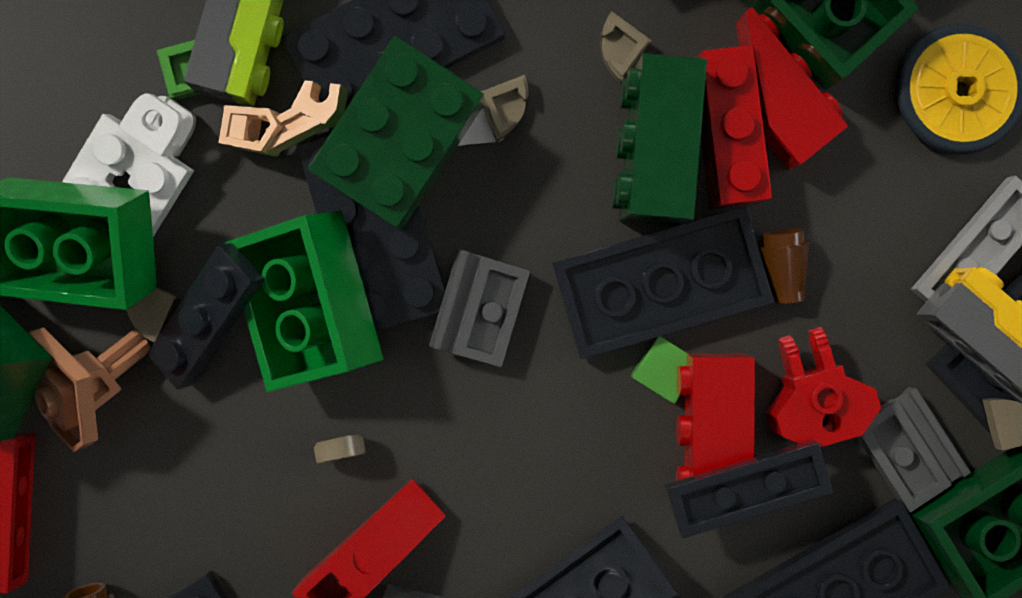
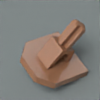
M44 327L30 331L29 335L52 357L35 392L38 409L42 416L48 420L53 431L73 453L87 448L98 440L95 410L122 390L115 379L146 356L151 349V345L139 331L132 330L97 358L89 351L72 356Z

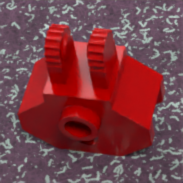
M821 326L808 330V341L816 367L804 370L798 346L792 336L779 338L778 347L786 375L781 376L783 387L765 411L770 431L798 444L815 440L819 442L820 447L862 436L881 410L876 388L845 376L843 366L835 364L829 341ZM827 415V420H826L825 424L823 425V424H822L823 418Z

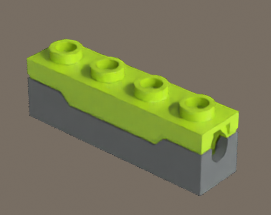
M206 0L184 82L195 93L232 103L236 102L247 107H254L257 95L264 96L269 84L270 67L266 66L270 47L277 48L281 40L284 20L279 15L283 0Z

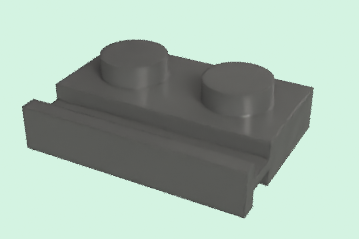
M458 249L429 346L502 367L530 271Z
M908 387L903 391V394L881 405V410L862 436L857 438L896 499L902 501L906 510L911 513L952 485L951 482L960 476L965 477L971 472L917 388Z

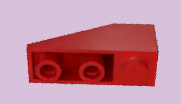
M751 7L736 22L740 46L753 45L765 142L787 170H790L804 163L846 129L848 125L842 119L843 110L837 100L827 92L821 93L810 79L812 73L807 63L798 54H790L779 41L780 32L774 22L765 14L758 15L754 8Z
M412 478L300 580L292 595L295 598H365L446 517V514Z

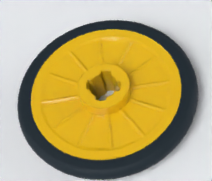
M953 24L927 33L911 47L899 69L896 91L903 119L919 139L941 151L967 154L993 146L1013 129L1022 114V63L1019 57L1002 37L981 26ZM963 81L967 85L965 96H959L956 93L958 82Z

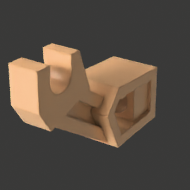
M305 80L291 106L292 108L281 114L269 108L225 105L218 143L239 150L278 157L281 151L328 127L333 128L345 112L348 89L342 85L330 83L328 98L320 103L321 85ZM266 121L270 123V126L266 129L262 139L259 140L261 122Z

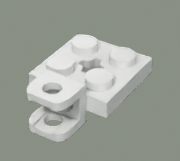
M148 93L141 95L134 101L122 121L111 114H102L62 182L115 187L113 184L115 175L122 176L126 171L130 175L128 184L132 188L149 190L154 237L194 172L193 169L175 157H179L194 132L196 126L195 114L168 96L156 97Z

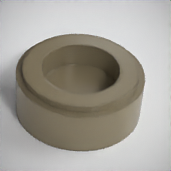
M360 434L318 442L313 446L316 464L366 453L364 439Z

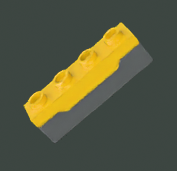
M955 268L944 280L945 283L937 288L916 315L1017 402L1022 403V301L1017 300L1015 302L1001 290L1004 287L1003 281L986 268Z

